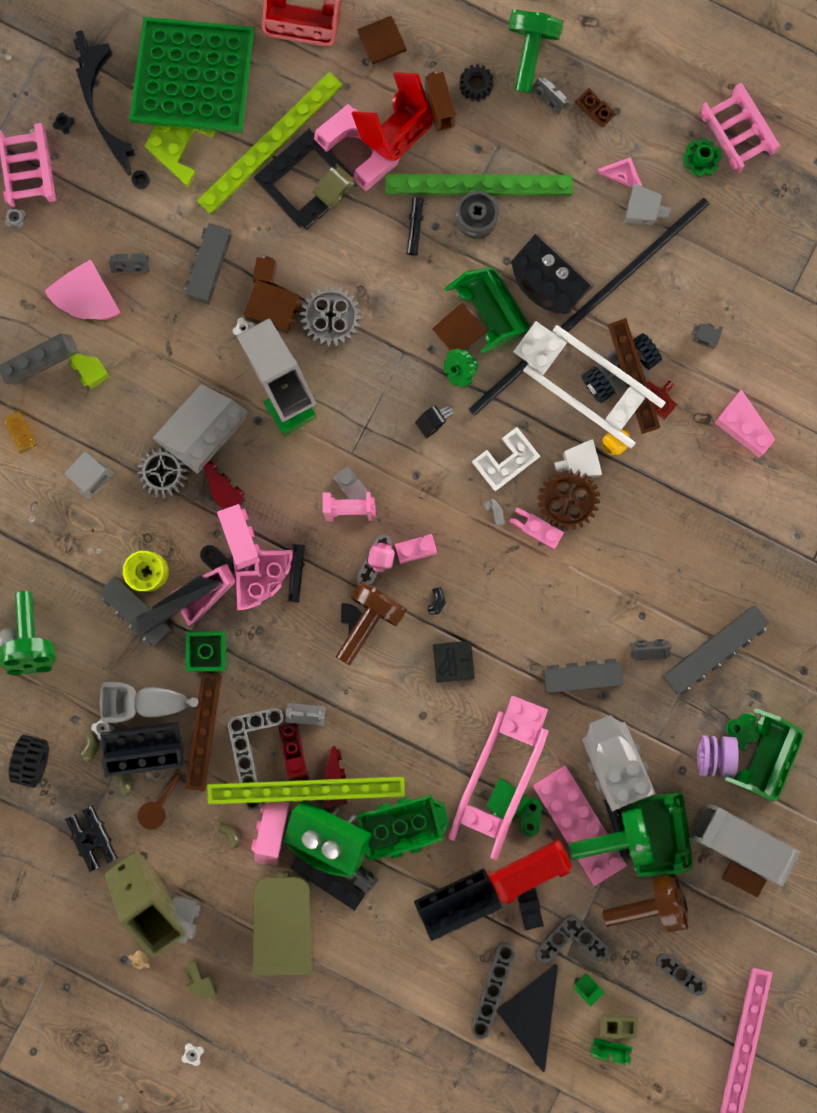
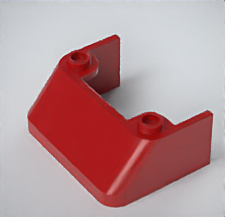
M263 0L262 31L265 35L322 46H330L335 42L342 0H325L322 10L286 4L287 0Z
M395 72L393 74L399 90L392 99L395 112L382 125L377 113L357 111L351 113L361 140L388 161H397L432 126L433 116L418 73Z
M557 837L552 838L554 842L492 873L490 870L486 871L502 903L510 904L517 900L516 896L558 875L561 878L571 873L569 869L572 868V865L561 841Z

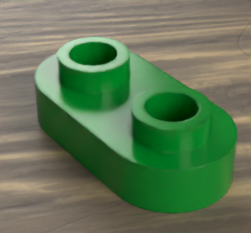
M530 798L533 800L532 804L536 805L535 811H530L528 807L521 814L520 830L528 837L535 836L540 830L542 804L536 798ZM529 823H532L534 826L531 831L527 830Z

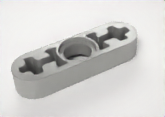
M379 535L372 546H375L379 540L387 539L386 543L392 547V541L387 535ZM369 553L357 575L359 583L363 581L361 575H365L368 569H365V566L367 565L371 569L374 568L368 563ZM371 571L369 574L371 580H367L365 584L372 585L379 572L373 573Z

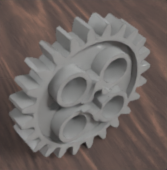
M332 285L331 290L328 291L327 287L324 286V292L317 288L318 294L315 295L311 292L312 299H305L308 305H302V309L306 312L300 313L301 317L305 318L301 320V324H307L303 327V330L309 331L307 334L308 338L314 336V343L320 340V346L327 342L328 348H330L331 343L338 347L339 341L345 345V338L351 341L350 334H357L354 328H360V324L356 321H362V317L358 316L361 313V309H355L359 306V302H353L355 299L354 295L348 297V290L343 294L342 287L335 291ZM333 300L334 317L332 318V332L329 333L328 316H330V302ZM320 303L327 304L325 310H319L317 306ZM340 304L346 306V309L342 312L336 310V307ZM322 321L326 323V326L323 329H318L316 327V324L318 322ZM343 323L345 327L342 330H337L335 325Z

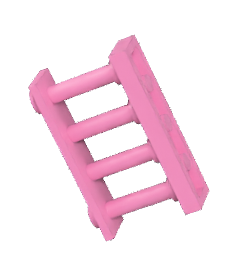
M742 83L735 86L732 91V97L711 109L707 103L702 105L700 109L702 120L707 122L728 156L731 168L735 169L737 173L742 171L745 166L743 162L762 151H767L769 155H772L780 147V144ZM735 103L739 104L742 112L719 124L714 115ZM744 119L750 122L751 128L731 140L728 139L724 130ZM753 135H758L761 144L739 156L734 146Z
M42 123L34 124L35 131H32V134L5 138L0 130V155L6 191H3L5 202L11 208H16L14 199L42 195L46 197L48 202L56 201L46 130ZM31 141L37 143L38 149H35L34 152L9 156L7 154L6 145ZM33 159L40 160V167L37 170L10 174L9 163ZM40 177L43 180V185L40 188L13 192L12 181Z
M366 492V499L335 500V498H332L331 493H323V514L326 522H334V517L338 515H367L368 521H372V516H376L375 497H371V493Z

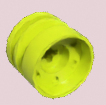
M138 551L132 553L126 559L123 565V576L125 582L131 588L137 591L154 592L166 584L169 578V566L167 561L157 553ZM145 569L152 571V574L147 575Z

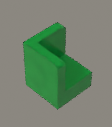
M584 974L572 986L590 1006L605 993L588 974Z

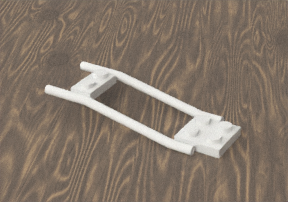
M536 321L513 351V353L528 363L523 370L525 373L631 449L636 442L622 433L621 430L645 397L660 408L666 403L558 325L551 332ZM567 343H570L630 385L605 420L543 376Z

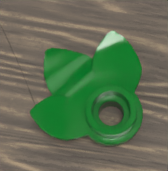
M743 713L738 719H732L726 724V733L729 737H736L738 750L746 751L748 742L753 743L761 739V733L754 726L757 716L752 713ZM736 725H737V728H738V729H737V732L734 731V727H735Z

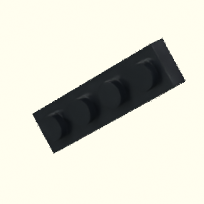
M298 856L290 866L292 870L354 911L365 896L364 892L340 876L320 871L304 862Z

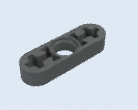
M661 953L657 956V967L696 996H701L706 992V982L670 954ZM662 958L665 960L669 958L668 962L675 966L671 974L669 973L671 969L668 966L661 967ZM679 969L686 970L687 975L683 980H679L676 977V972ZM691 975H693L691 979L695 983H699V981L701 982L700 986L702 988L700 990L696 989L694 991L695 987L688 982L690 980Z

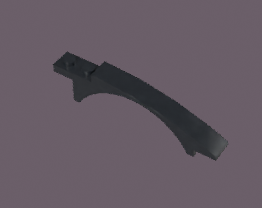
M83 30L75 32L77 39H74L76 50L80 51V57H78L80 68H77L76 72L84 99L102 138L127 175H132L128 157L135 156L132 145L116 138L101 125L96 117L93 105L95 81L104 64L113 56L109 43L88 47Z

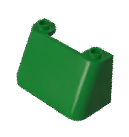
M682 792L655 794L625 806L626 811L632 808L642 809L655 861L644 866H634L637 877L682 874L692 869L693 858Z

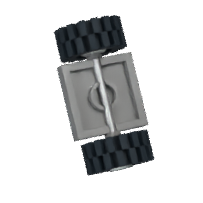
M641 333L633 341L645 376L648 373L646 369L649 370L661 362L662 356L651 338L649 339L648 335ZM615 349L603 357L621 369ZM597 362L595 363L597 367L594 366L582 375V380L587 389L600 403L613 396L614 393L618 395L627 388L623 380Z

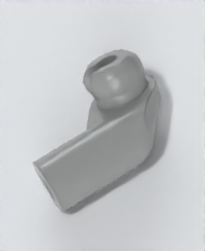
M494 499L485 501V509L487 511L492 510L494 513L495 524H505L503 509Z

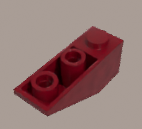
M211 460L207 462L204 470L216 504L222 509L237 504L241 506L246 501L243 497L245 493L238 486L234 488L230 484L231 479L226 474L222 473L220 475L216 471L218 467Z
M292 723L279 726L288 780H309L298 724Z
M336 746L331 747L323 780L346 779L344 768L340 769L339 761L342 760L340 749H336ZM347 799L322 800L324 809L348 803Z

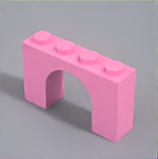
M349 104L315 132L314 140L326 152L345 138L355 137L361 139L351 114L357 110ZM370 148L371 157L355 170L353 178L367 191L383 178L385 174L398 165L399 159L397 161H388Z

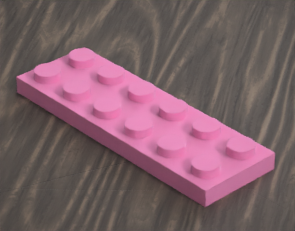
M566 765L532 785L568 845L571 842L607 835L606 830ZM618 851L577 859L593 886H596L627 866Z

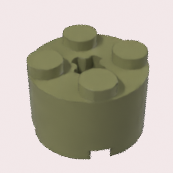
M336 164L335 169L332 167L319 181L320 187L318 190L314 188L312 192L329 208L333 207L335 209L341 203L342 195L344 193L348 195L355 187V179L339 164Z

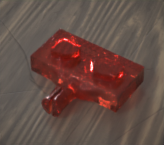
M648 380V389L666 402L662 408L653 403L656 413L665 420L678 405L668 395V392L675 385L672 383L668 387L671 383L668 380L660 388Z

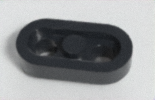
M207 545L202 548L200 558L212 571L227 564L231 573H233V564L215 546ZM209 552L214 553V557L212 559H209L207 557V554Z

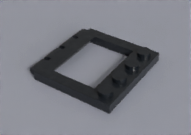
M310 129L305 131L254 176V180L299 228L303 226L306 230L316 222V219L313 217L314 214L320 219L330 208L315 196L301 210L297 211L274 186L275 182L313 149L331 168L335 169V165L339 164L353 177V174L330 150L326 152L314 140L315 134Z

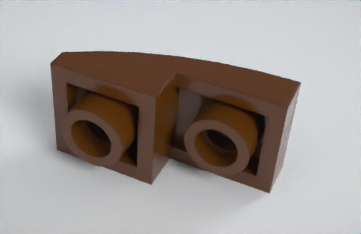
M590 88L575 101L602 128L616 115L605 101H601Z

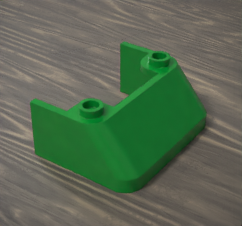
M493 267L464 272L444 288L446 292L456 290L458 297L462 300L472 301L490 332L485 336L487 346L480 350L482 354L499 349L522 336L530 329L529 323L498 271Z
M755 708L753 712L762 716L757 723L762 738L749 770L742 769L737 773L735 780L726 777V781L767 800L776 802L782 793L802 744L804 732L782 717Z

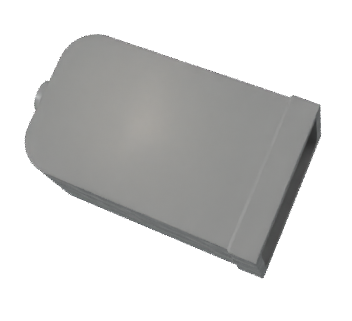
M270 318L236 335L282 422L316 405V401L297 362L292 357Z
M711 804L706 805L690 836L692 840L703 844L782 887L787 882L789 873L797 863L800 854L798 850L735 817L726 810Z

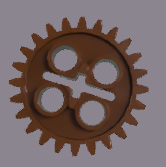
M570 468L569 473L562 469L561 475L555 471L554 478L550 475L548 476L549 483L543 481L545 488H539V492L543 495H538V500L542 501L538 503V507L543 508L540 512L541 515L546 514L544 517L545 521L551 519V526L557 523L558 529L564 525L565 529L568 530L569 526L572 525V528L575 530L576 524H579L582 528L583 521L590 523L588 517H595L592 511L599 510L595 504H599L600 499L595 497L600 496V493L595 491L598 488L596 484L591 485L593 483L592 478L586 480L587 473L580 476V470L573 474L572 468ZM561 484L568 485L565 491L558 490V487ZM573 484H576L571 494L572 500H569L565 515H562V512L566 507L565 498H569L571 493V487ZM579 490L586 491L583 497L576 496V493ZM554 502L562 504L558 509H554L551 506ZM572 508L580 509L577 514H570Z

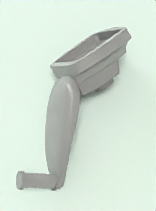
M104 682L100 692V715L102 721L106 723L130 720L136 712L144 717H162L182 711L186 707H196L198 700L194 697L187 698L179 692L164 688L149 687L141 689L136 693L134 687L129 684Z

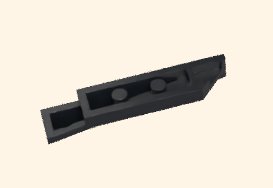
M203 576L196 577L152 606V610L136 616L135 621L138 635L142 636L221 586L223 582L207 579Z

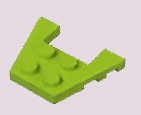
M155 125L145 144V149L162 165L168 168L186 187H189L196 172L179 163L195 130L213 138L216 131Z

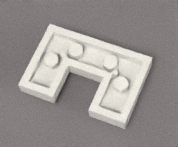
M518 427L502 438V441L513 453L502 463L498 464L488 450L472 461L473 465L495 492L541 457Z

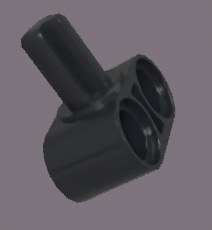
M434 405L427 409L417 419L415 424L425 438H428L444 425L447 418L454 414L453 408L447 405L439 410Z

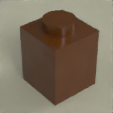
M257 257L252 278L254 284L256 280L273 285L277 264L272 257Z

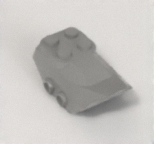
M612 715L590 723L586 737L582 738L589 759L587 766L590 773L595 774L597 779L594 781L598 792L602 791L611 810L615 811L655 795L656 793L647 774L649 768L645 761L642 762L639 756L642 754L638 743L634 744L626 723L616 720Z

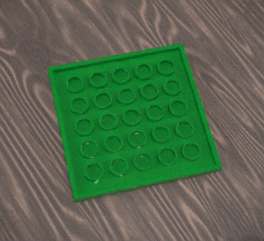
M143 17L129 117L130 123L242 133L255 28Z

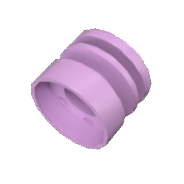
M707 735L701 736L697 749V764L700 776H707V773H709L710 777H714L718 768L720 777L735 778L738 768V742L736 737L723 736L718 745L716 736H711L710 740Z

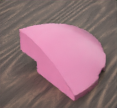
M91 259L61 277L44 291L55 306L78 319L105 320L121 314Z
M260 550V562L239 570L233 558L237 610L258 606L268 597H272L281 588L282 582L286 575L289 574L293 550Z

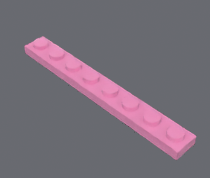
M754 967L751 969L720 1113H742L773 974L770 971Z

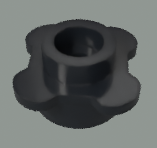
M59 113L53 123V128L61 130L63 134H69L71 126L75 124V120L73 117L69 118L64 113Z

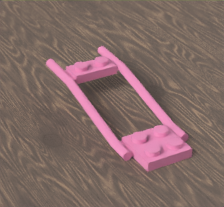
M512 696L506 713L498 711L492 731L458 806L448 835L449 840L455 841L460 824L466 825L496 838L490 858L498 860L510 823L543 750L549 730L542 728L548 709ZM499 732L535 746L504 819L468 805Z

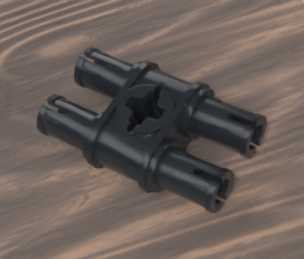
M94 805L82 810L89 824V829L86 831L82 829L76 814L64 819L72 833L71 840L73 839L79 852L78 855L83 857L89 872L101 867L93 852L96 847L101 849L107 864L118 859L110 843L112 838L109 837L106 831L105 823L100 821ZM97 835L93 842H85L90 836Z

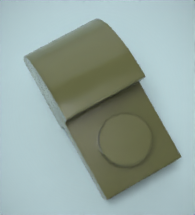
M198 960L190 961L186 968L189 979H193V982L187 985L189 991L194 996L203 999L216 996L218 991L212 975L204 977Z
M602 1014L600 1037L621 1039V1037L636 1038L638 1018Z

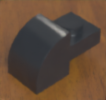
M341 603V624H349L350 634L362 613L354 605Z
M534 887L517 896L524 930L544 927L539 899Z

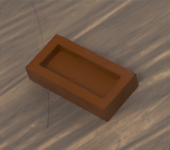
M733 862L729 863L722 877L723 880L757 898L767 881Z

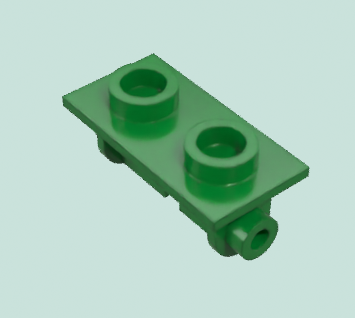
M594 1038L590 1048L591 1056H594V1059L608 1061L609 1056H612V1063L626 1066V1064L630 1065V1054L633 1047Z

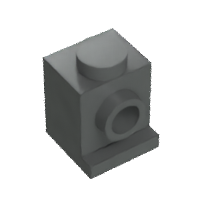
M709 323L695 324L691 334L694 336L693 342L714 349L718 344L723 327L719 326L716 329L714 325Z

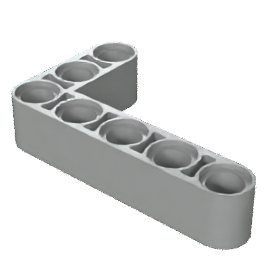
M272 708L236 716L229 720L228 730L239 783H244L247 777L253 778L254 782H259L249 732L282 724L285 718L284 713L280 709ZM274 711L280 714V720L276 723L270 719V715ZM254 716L261 718V724L258 727L253 726L251 723ZM235 720L242 722V729L239 731H235L232 727ZM239 739L246 741V748L244 750H239L236 746ZM243 758L250 760V767L248 769H243L240 765ZM259 802L257 807H251L249 803H244L245 807L250 811L258 810L262 802Z

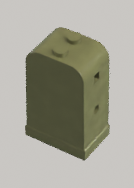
M137 850L104 873L120 924L153 959L187 935L163 880Z
M279 871L276 875L265 876L254 888L252 976L312 975L314 959L311 883L301 875H289V871Z

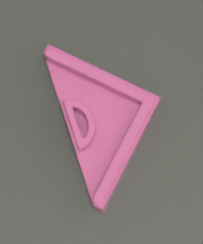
M631 157L598 169L599 174L632 188L634 183L642 186Z

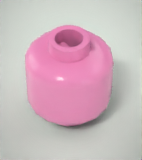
M376 543L375 546L370 548L368 563L374 567V571L385 572V569H390L393 566L395 552L391 549V545Z

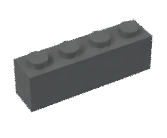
M208 223L207 228L203 229L201 236L203 242L196 250L197 260L191 266L190 274L192 275L190 281H187L184 287V292H186L188 299L210 304L232 237L230 229Z
M60 333L0 364V373L5 384L17 385L79 352L72 336Z
M114 576L99 592L103 596L101 600L108 607L112 605L116 609L114 613L122 620L126 618L130 622L128 626L137 633L135 617L151 609L118 577ZM164 622L144 634L142 640L149 646L153 644L157 647L173 630Z
M606 659L604 664H597V661H587L585 666H578V663H568L566 668H559V665H549L547 670H543L545 693L624 685L622 662H616V659Z

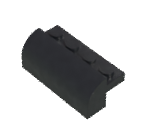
M178 722L100 733L103 748L102 764L105 777L183 767L184 749Z
M485 868L414 901L431 941L503 908Z

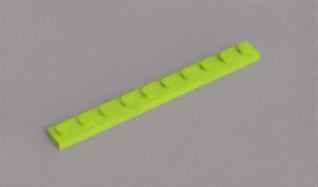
M331 72L325 75L218 179L197 202L212 215L343 87V84Z
M404 776L207 785L208 804L405 797Z

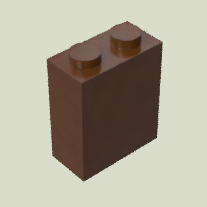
M431 72L428 76H425V93L436 131L439 132L455 127L456 113L444 72Z
M256 280L244 312V318L257 324L270 318L277 331L288 334L289 329L292 330L295 325L296 319H293L295 313H299L302 306L300 295Z

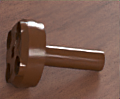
M363 582L356 586L351 599L364 607L365 610L335 656L349 666L380 618L397 626L407 611L405 607L389 598L383 592Z
M676 874L661 875L654 878L655 898L604 909L603 918L606 926L611 927L660 915L662 924L668 933L687 930L688 907Z

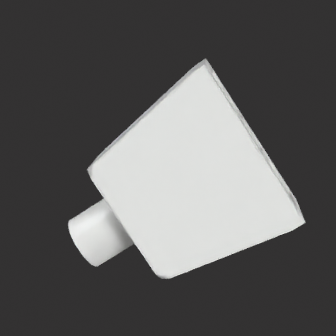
M593 439L564 451V460L554 463L558 473H562V469L569 473L570 468H572L573 474L580 470V476L587 473V478H598L602 475Z

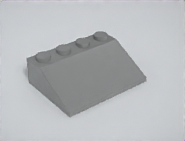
M201 384L157 432L153 440L198 474L246 420L247 410L234 400Z

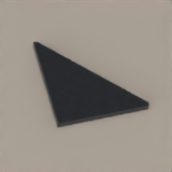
M556 963L497 1009L499 1015L542 1072L546 1069L558 971Z

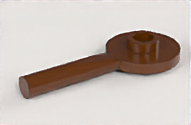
M174 773L156 802L145 803L139 809L138 820L144 828L156 829L164 823L165 810L162 806L182 777L178 773Z

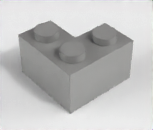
M176 895L173 898V905L187 934L178 942L186 944L195 937L197 925H194L195 917H199L201 905H198L199 900Z

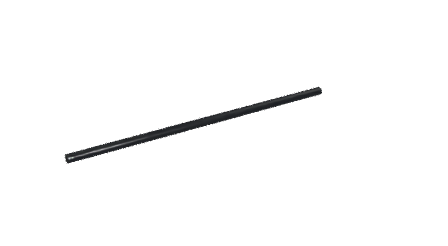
M702 198L560 327L569 332L709 205L708 200ZM522 360L468 409L474 416L478 414L524 372L523 370L528 363Z

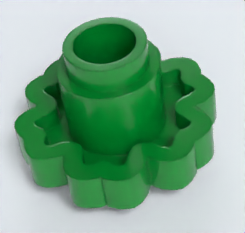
M703 138L700 142L694 140L691 144L687 145L686 153L682 160L684 167L690 169L691 175L701 178L704 174L711 176L719 168L718 163L721 161L722 156L720 149L714 147L713 141Z
M459 348L448 352L447 359L444 360V372L448 374V381L453 386H459L460 388L472 384V377L475 376V372L479 367L476 358L472 357L466 350H460Z

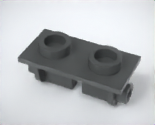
M538 77L531 90L555 113L559 114L562 108L569 104L568 97L560 90L554 92L553 90L556 87L547 77Z
M145 253L131 254V259H128V254H114L110 256L109 264L112 273L149 272V255H145Z
M656 639L650 642L637 640L634 643H630L633 650L631 651V658L636 661L649 660V653H652L653 659H667V657L671 656V645L665 639Z
M362 866L358 868L353 876H345L349 881L355 876L357 879L353 884L367 894L378 881L371 871L366 870Z

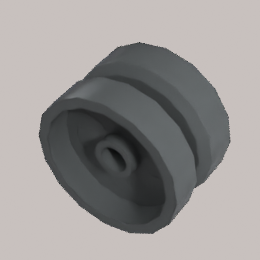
M472 191L464 195L459 201L456 213L459 230L467 237L479 239L488 236L495 229L498 218V205L495 199L482 191Z

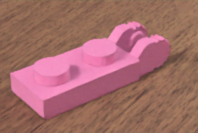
M517 507L515 512L528 520L525 525L515 518H511L509 522L522 529V532L555 549L564 532Z

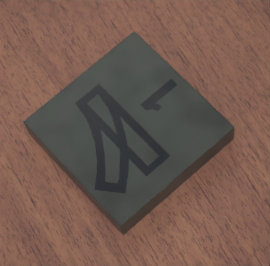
M471 641L433 644L436 683L475 679Z

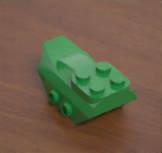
M432 794L409 800L408 797L397 800V804L383 803L378 805V809L356 815L359 828L372 834L366 850L368 861L389 856L392 859L403 856V852L410 851L411 854L421 852L422 847L443 841V834L450 825L444 803L433 799Z

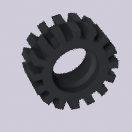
M476 64V67L470 65V68L466 67L461 74L459 86L462 95L465 94L466 99L471 98L470 101L474 102V99H477V102H480V99L485 100L486 96L489 97L493 89V75L490 74L489 69L485 70L486 66L482 65V68L479 67V64ZM473 77H479L483 80L484 85L480 89H473L470 86L469 81Z

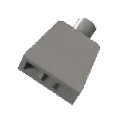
M634 183L623 223L652 226L657 216L667 219L670 208L660 205L661 194Z

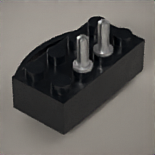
M534 234L510 262L516 281L524 294L535 304L548 311L569 314L594 286L590 280L540 234ZM521 276H525L535 292L543 298L552 301L553 306L549 307L534 298L522 283Z

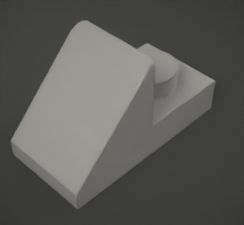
M348 466L333 477L349 500L366 499V492L368 491Z

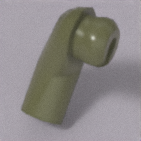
M93 731L84 734L87 745L84 751L80 753V757L84 761L94 758L98 750V743Z
M128 774L112 776L120 781V794L128 796L133 789L132 778Z
M221 822L218 832L227 834L231 848H238L242 839L238 829Z

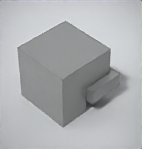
M84 451L64 474L79 487L77 491L90 501L115 472L104 462L100 465Z

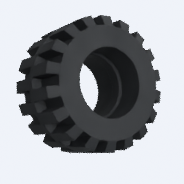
M22 735L18 739L9 764V780L11 783L33 788L39 784L48 760L49 745L47 740L28 735Z

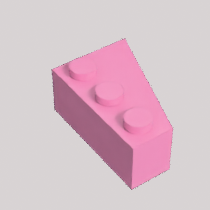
M742 389L714 422L758 458L775 441V438Z
M237 504L218 511V517L238 570L260 562L259 555H261L258 543L254 545L252 538L255 537L252 527H248L246 520L249 519L246 510H241L240 505Z
M227 564L203 575L207 579L222 581L223 584L181 611L188 627L196 624L236 582Z
M290 801L262 802L260 813L263 816L261 821L258 820L256 826L258 838L253 840L251 851H254L256 863L278 867V857L282 848V839L286 828Z

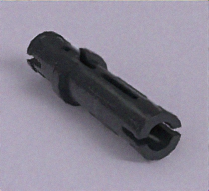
M419 197L412 198L411 214H409L410 227L406 254L410 256L418 255L421 221L424 218L422 215L424 199Z
M293 544L287 602L300 603L302 570L305 567L303 562L305 545Z
M606 799L603 800L614 833L625 831L619 809L612 811ZM627 848L626 851L625 849L620 850L621 857L631 854L630 849Z

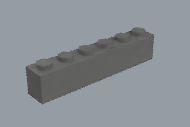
M756 605L751 606L662 675L663 679L675 694L682 693L684 695L692 689L691 684L695 681L699 683L707 677L705 673L709 670L715 671L722 665L721 661L727 658L729 660L736 655V649L740 646L744 648L752 642L750 638L756 634L757 636L763 634L767 630L766 626L770 623Z

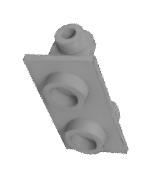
M287 703L286 722L324 726L326 706Z

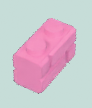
M432 534L426 535L423 538L419 537L395 544L400 564L437 554Z

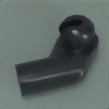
M441 587L432 589L435 600L432 605L428 606V613L430 615L441 613L446 604Z

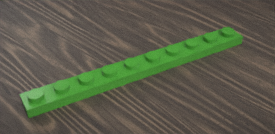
M385 174V194L466 195L472 191H482L489 195L572 196L573 175Z

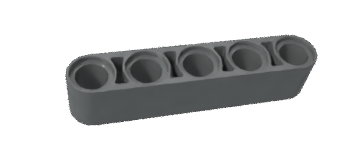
M507 942L500 943L496 948L471 1024L472 1033L478 1039L487 1037L490 1032L514 959V949ZM507 947L511 950L508 957L500 955L502 948ZM498 966L504 968V973L501 976L494 974V969ZM492 985L498 987V992L494 995H490L487 992L488 988ZM486 1004L492 1007L491 1012L488 1014H484L481 1011L482 1006ZM484 1024L486 1026L485 1031L481 1033L476 1032V1025Z

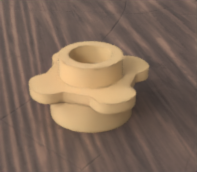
M136 951L134 955H129V959L132 960L134 967L138 969L143 967L149 968L150 964L148 961L150 958L144 952Z

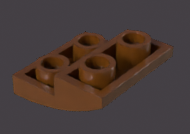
M392 16L357 29L372 65L407 51Z
M463 303L432 328L450 351L457 348L466 350L487 332Z

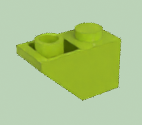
M76 354L70 357L71 360L68 361L73 370H78L81 374L78 378L84 387L88 385L91 390L111 378L96 357Z

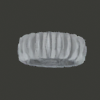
M162 446L159 447L158 453L153 448L152 455L146 452L145 454L148 458L141 457L140 459L144 465L138 464L137 467L142 469V471H138L137 475L143 477L138 482L144 483L142 489H148L147 493L149 495L155 491L154 496L158 498L161 492L162 497L166 498V492H168L172 497L174 496L172 490L175 489L179 493L180 489L178 486L185 487V484L181 481L188 480V477L183 474L189 473V470L183 468L187 465L166 450L164 452ZM165 458L175 461L177 468L167 467ZM159 459L157 467L149 470L151 464ZM164 468L167 473L162 478L159 471ZM177 474L174 482L168 485V479ZM148 476L158 477L161 487L152 485Z

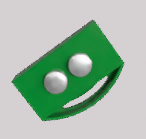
M301 801L292 811L283 842L300 859L320 871L336 876H353L362 865L372 834L353 825V822L356 820V816L353 814L346 821L335 816L339 812L337 806H334L327 812L307 801Z

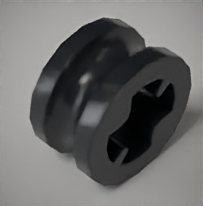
M137 170L132 174L131 180L136 188L144 189L149 185L150 180L146 172ZM141 176H143L145 181H140V183H138L136 178H141Z

